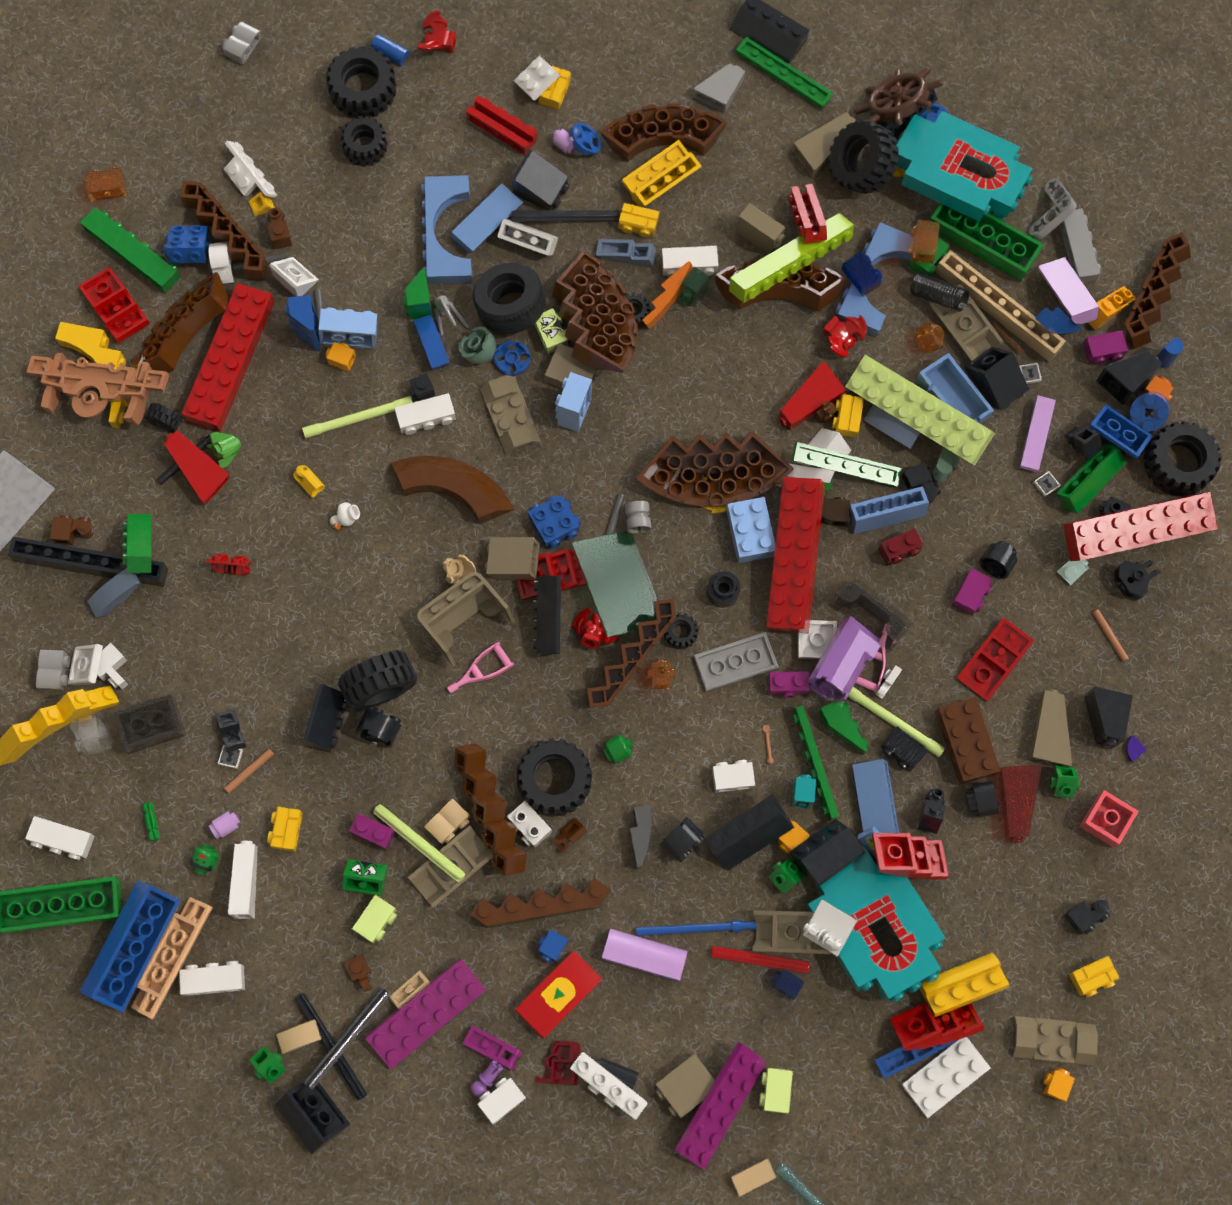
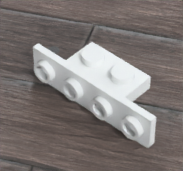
M226 141V146L235 157L224 168V171L244 196H248L258 186L265 196L275 198L277 194L274 191L273 185L264 179V174L254 166V161L243 152V147L237 142Z
M584 1052L580 1054L570 1068L589 1084L587 1088L596 1095L600 1092L606 1097L603 1101L612 1108L615 1105L620 1107L635 1120L647 1105L643 1098Z

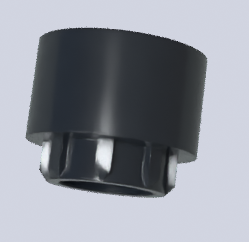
M1004 541L992 543L980 558L979 564L984 571L995 578L1006 579L1017 564L1016 549Z
M726 571L714 574L707 586V597L710 602L721 608L733 605L737 601L741 590L738 578ZM724 586L728 589V592L721 593L718 588Z
M992 781L972 784V789L965 791L970 814H978L979 818L999 814Z

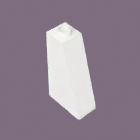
M241 841L240 844H235L228 908V915L234 919H255L258 847L252 841Z

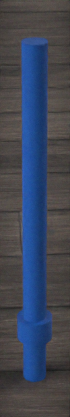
M732 920L729 923L636 927V933L638 936L731 930L732 932H741V930L757 929L756 921L740 922V920Z

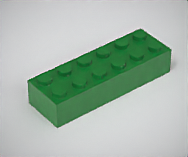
M941 203L931 217L927 227L1021 282L1044 245L990 213L987 216L983 215L979 222Z
M115 876L0 891V935L116 921L123 909L121 879Z

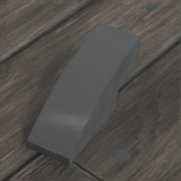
M650 805L634 807L633 810L637 827L630 828L629 832L637 870L641 869L650 842Z

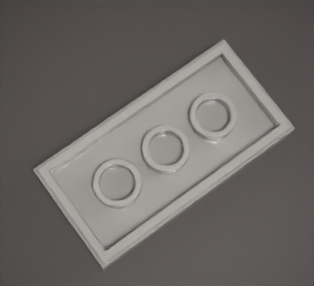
M766 632L693 655L706 692L779 668Z

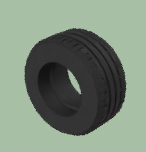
M502 263L488 269L482 274L473 289V302L480 320L484 326L497 333L514 334L530 328L542 316L546 306V296L539 276L530 267L520 263ZM511 292L523 293L513 303L505 305L496 304L505 294Z

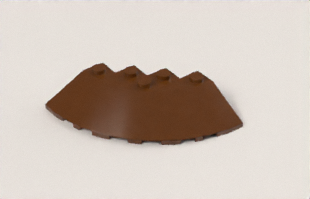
M583 250L556 281L552 297L562 302L558 316L569 322L565 337L575 342L571 357L589 367L623 373L630 363L637 343L638 327L634 316L635 311L632 303L626 299V290L620 282L617 283L613 278L614 274L610 270L607 272L601 266L602 263Z
M753 431L749 432L739 444L727 433L722 434L713 445L698 434L687 447L674 436H671L637 475L636 479L657 494L673 501L701 507L726 506L729 503L750 500L765 493L780 483L783 477H787L794 468Z

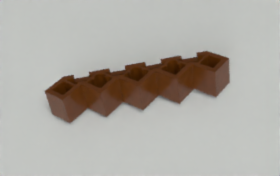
M183 181L180 198L184 207L197 209L196 217L201 226H212V235L215 243L228 241L227 252L231 261L244 262L243 270L247 279L265 280L268 264L264 253L258 249L251 238L237 225L236 221L222 208L221 204L207 191L201 182Z
M1182 232L1164 240L1162 249L1152 265V270L1142 286V291L1132 307L1129 318L1125 322L1126 334L1134 349L1151 342L1148 326L1161 321L1158 305L1171 300L1168 284L1181 279L1178 263L1191 258L1190 245Z
M674 598L652 602L655 621L636 623L638 642L619 645L622 664L603 667L605 686L586 689L588 708L611 704L676 619Z
M476 743L456 747L454 766L457 773L460 772L464 780L461 784L466 798L470 797L474 806L471 811L476 824L480 823L484 832L481 834L486 850L490 849L493 859L491 863L493 868L504 876L525 871L526 852L515 846L516 827L505 820L506 801L495 794L496 775L485 769L486 750Z
M593 878L583 894L568 883H565L555 899L539 888L527 904L509 893L499 909L481 898L470 915L486 928H493L592 910L601 906L611 889L596 878Z

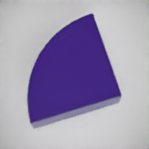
M1134 735L1127 742V757L1132 763L1147 750Z

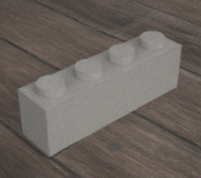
M1083 208L1076 209L1059 226L1070 266L1081 282L1086 283L1098 279L1101 274V266L1097 264L1096 248L1092 245V233L1088 230L1087 215H1084Z

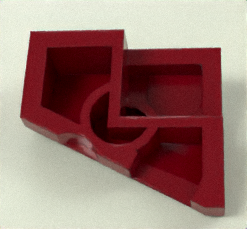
M556 1041L551 1049L550 1056L544 1062L546 1069L543 1078L536 1076L535 1082L577 1086L578 1074L570 1068L580 1056L581 1044L575 1041Z

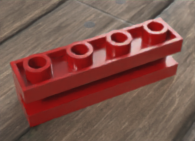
M478 95L474 100L475 105L473 107L469 106L466 110L467 120L524 155L527 154L528 150L538 140L537 131L534 127L522 123L518 117L511 116L502 107L493 105L487 98H482Z
M813 184L805 185V193H800L798 186L791 187V195H788L789 205L792 206L796 226H799L800 237L804 238L805 244L827 240V224Z

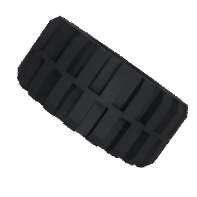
M359 46L356 49L351 47L348 51L343 50L340 52L339 57L335 56L332 59L333 64L330 63L328 66L326 79L331 101L339 111L343 110L347 116L353 114V118H358V116H364L365 118L372 114L375 117L379 115V111L382 110L384 112L388 109L387 104L391 105L394 101L393 97L396 96L397 85L393 65H391L388 57H384V53L381 51L375 52V48L369 47L366 49L365 46ZM360 73L371 74L378 79L377 83L366 91H354L345 85L352 76Z
M856 120L854 123H849L846 125V128H842L839 131V135L835 136L833 140V146H830L829 151L831 153L828 155V162H830L829 170L832 172V178L837 184L846 189L861 194L876 192L877 189L885 186V182H889L891 174H894L896 171L895 165L898 164L899 160L897 154H899V148L896 146L897 140L890 130L871 121ZM869 144V158L866 164L858 170V156L861 150Z
M1182 421L1180 425L1179 422H1174L1170 426L1166 425L1148 444L1147 451L1144 454V459H1147L1144 467L1150 470L1147 473L1149 479L1153 477L1155 480L1153 484L1156 487L1160 485L1163 487L1161 491L1165 493L1172 491L1171 495L1178 496L1180 493H1182V496H1189L1191 492L1196 494L1201 489L1203 490L1215 478L1221 467L1222 454L1218 453L1221 448L1218 443L1215 444L1216 438L1213 434L1210 436L1207 433L1209 430L1199 428V424L1196 423L1189 425L1188 421ZM1180 445L1190 449L1197 458L1198 469L1194 472H1184L1177 469L1169 460L1168 448Z
M397 650L382 653L353 666L340 676L338 686L348 708L354 712H359L385 704L406 693L416 685L417 675L408 655L403 651Z
M550 738L546 742L541 740L537 742L536 746L528 748V752L522 755L521 762L517 767V785L523 801H526L532 809L537 810L541 815L549 814V817H555V815L559 814L564 816L570 811L572 813L577 810L579 805L585 802V798L589 795L592 782L590 762L585 757V753L581 749L576 748V745L572 742L570 744L566 743L564 739L554 741V738ZM550 760H559L566 763L573 774L570 788L559 795L544 793L536 783L538 768Z

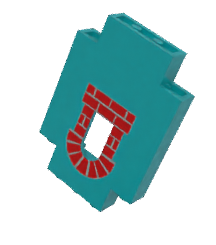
M941 111L935 123L915 114L896 145L899 148V154H897L899 160L895 166L906 171L901 185L979 222L983 215H988L990 210L993 211V216L1002 221L1004 217H1008L1010 212L1014 213L1018 206L1017 199H1022L1026 191L1023 188L1025 186L1028 187L1033 178L1030 176L1033 168L1018 162L1020 157L1018 155L1019 146ZM966 156L992 168L996 176L986 179L959 166Z
M862 846L866 852L864 855L821 886L816 885L822 896L810 902L807 910L815 912L821 900H824L857 920L836 958L857 992L869 990L874 986L873 983L875 982L879 988L878 994L881 1000L885 999L887 1003L893 1000L895 1003L904 998V993L908 991L913 993L922 987L921 984L925 981L930 983L939 978L938 974L941 971V967L930 950L935 952L942 948L945 936L909 879L879 872L878 866L865 846ZM884 917L902 944V952L895 957H890L884 953L868 927Z

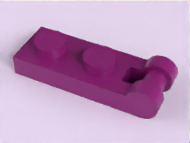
M473 1025L463 1042V1045L511 1070H514L517 1058L521 1057L523 1053ZM505 1050L511 1053L508 1060L502 1058Z

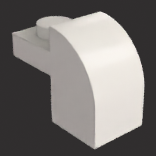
M228 241L209 245L211 269L213 273L217 272L223 284L234 282L231 259L227 252Z
M112 643L102 650L97 674L103 681L107 679L115 688L119 686L123 690L128 684L116 670L127 659Z

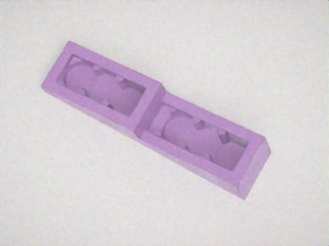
M1037 396L1023 448L1020 468L1038 473L1056 400Z

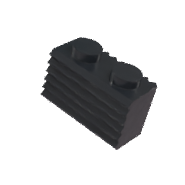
M898 726L880 746L883 748L882 752L887 757H893L898 761L897 765L904 771L908 769L910 772L928 752Z

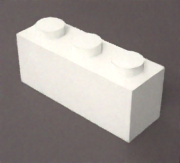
M509 219L502 220L497 236L548 256L553 255L558 241L556 236Z
M717 246L662 248L663 276H672L688 261L693 266L690 277L696 274L711 276L718 272Z
M449 393L395 407L401 434H414L418 429L424 428V430H429L437 424L448 425L453 420H456Z
M34 816L25 839L30 841V845L42 849L43 846L50 848L49 851L59 855H61V852L69 853V858L79 861L80 857L87 858L95 836L85 831Z
M238 961L226 962L225 966H218V963H208L204 968H198V965L185 966V969L180 970V995L183 996L245 990L244 965L238 964Z

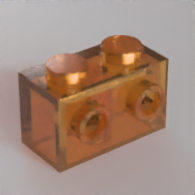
M112 167L102 171L93 170L89 173H84L87 194L91 201L128 196L125 175L121 167Z
M918 220L916 226L912 227L911 237H914L913 243H910L909 253L912 254L911 261L933 264L936 257L940 223Z

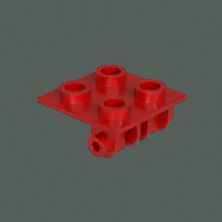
M217 553L207 559L206 562L211 563V570H214L215 573H225L226 567V574H229L230 565H232L231 574H235L236 568V575L246 576V574H250L251 568L247 567V565L252 560H247V556L237 555L235 558H228V554Z

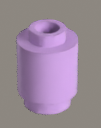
M561 129L553 134L552 143L566 154H574L577 150L572 144L574 139L572 136L569 137L567 131Z
M227 811L213 820L209 828L217 839L223 838L239 828L237 824L240 821L234 812L230 814Z

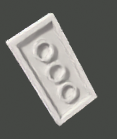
M966 1037L957 1040L956 1043L944 1050L901 1085L925 1117L929 1118L987 1072L990 1066Z

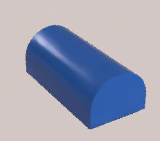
M379 34L374 37L370 46L375 48V52L381 51L384 53V57H388L390 62L399 67L403 65L410 55L409 50Z
M1175 337L1164 346L1157 357L1162 363L1160 367L1167 368L1171 366L1183 350V343L1178 337Z

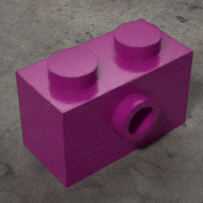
M770 672L768 675L769 696L793 698L796 695H808L810 691L809 672Z

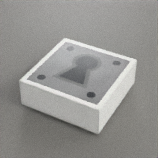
M1038 363L1019 366L1027 384L1041 382Z
M1050 471L1033 482L1044 497L1061 486Z
M223 745L218 764L238 769L243 750L238 749L226 752Z

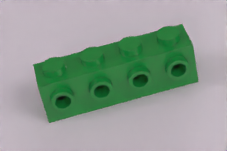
M1104 443L1102 445L1103 450L1089 459L1056 493L1066 510L1078 514L1126 464L1119 447Z
M128 514L127 521H124L123 565H127V573H151V514Z

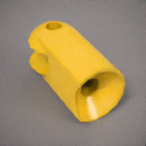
M300 465L296 468L293 474L295 480L312 498L324 490L325 485L307 466Z

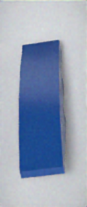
M957 1041L906 1051L901 1046L876 1059L875 1062L885 1079Z

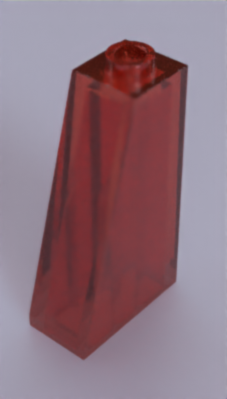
M1041 765L1000 768L999 782L1005 839L1011 840V843H1021L1023 839L1029 837Z

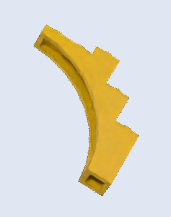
M60 322L55 338L60 346L73 349L85 355L94 363L108 364L112 362L115 365L114 370L119 368L120 363L124 366L126 365V359L121 351L106 349L109 345V338L104 330ZM122 397L117 402H111L109 423L113 428L120 429L121 423L124 424L125 422L123 418L124 412L129 403Z
M111 685L85 692L83 689L68 692L56 705L39 709L29 721L12 725L0 738V766L15 762L34 745L68 724L92 713L117 705L119 700Z

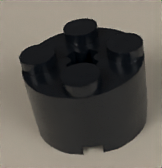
M377 707L366 709L355 732H361L360 737L374 744L382 742L386 744L385 748H391L400 730L401 720L392 715L390 717L384 715V711Z
M686 817L659 845L676 862L678 860L682 862L691 853L690 847L692 846L695 849L705 837L703 836L704 833Z

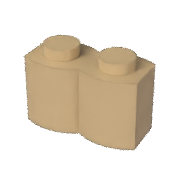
M451 799L425 825V829L442 845L445 842L448 844L455 838L456 835L454 833L459 828L463 830L470 821L468 819L470 815L454 799Z

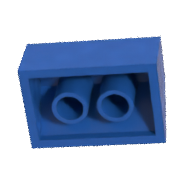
M311 295L288 297V305H285L292 331H295L297 337L317 352L321 351L317 314Z
M1106 404L1089 426L1098 432L1102 438L1110 444L1119 447L1121 451L1134 460L1137 459L1152 438L1151 434Z

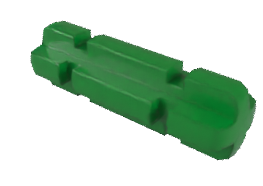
M152 802L142 804V810L145 813L146 830L149 831L147 833L149 841H157L160 839L159 831H157L156 815L153 812L154 805Z

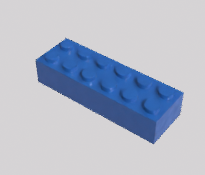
M137 880L80 993L124 1012L181 900Z

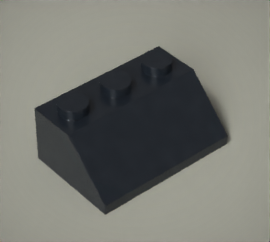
M319 684L303 738L309 748L330 753L332 748H336L338 737H335L337 729L341 730L343 718H341V715L348 707L341 691L325 684Z
M837 819L790 851L793 862L798 867V870L818 886L824 884L866 853L849 828Z
M302 1082L288 1091L275 1104L276 1108L311 1154L321 1149L350 1125L349 1121L320 1083L313 1090H310Z

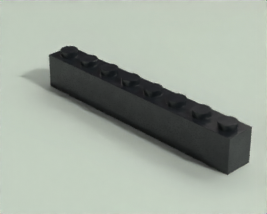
M13 536L8 551V556L15 562L108 578L115 577L127 568V565H123V555ZM151 560V573L136 574L140 583L164 587L168 568L164 562Z

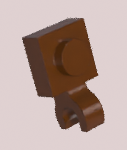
M829 400L822 403L821 409L815 415L817 422L821 423L824 421L826 423L834 417L833 414L836 412V407Z
M574 818L560 830L562 834L555 837L552 843L560 853H563L567 850L569 842L575 843L588 831Z
M362 954L344 963L353 982L359 980L365 992L372 989L366 976L371 971Z

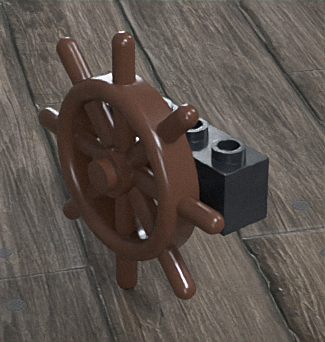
M928 66L918 74H902V71L897 69L894 77L887 79L877 87L868 86L866 88L867 93L871 94L868 104L856 107L854 113L858 115L871 111L872 117L868 121L887 128L897 138L906 130L915 114L920 116L928 108H931L932 104L938 99L934 89L943 86V81L939 79L926 83L924 78L931 72V68Z

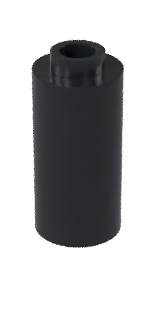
M602 1057L600 1061L595 1060V1062L633 1091L639 1072Z

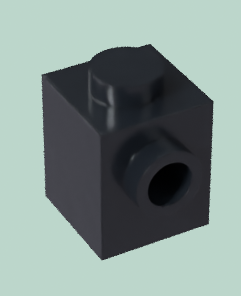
M427 373L409 380L411 387L408 389L412 398L416 397L417 401H421L435 396L434 387Z
M1110 496L1107 501L1103 500L1099 507V511H1101L1100 516L1130 509L1131 505Z

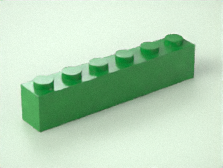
M95 207L80 222L83 229L166 293L180 279L178 268L172 263H166L161 254L158 252L153 253L148 244L139 242L135 234L131 231H125L121 223L112 221L108 213L104 210L100 211Z

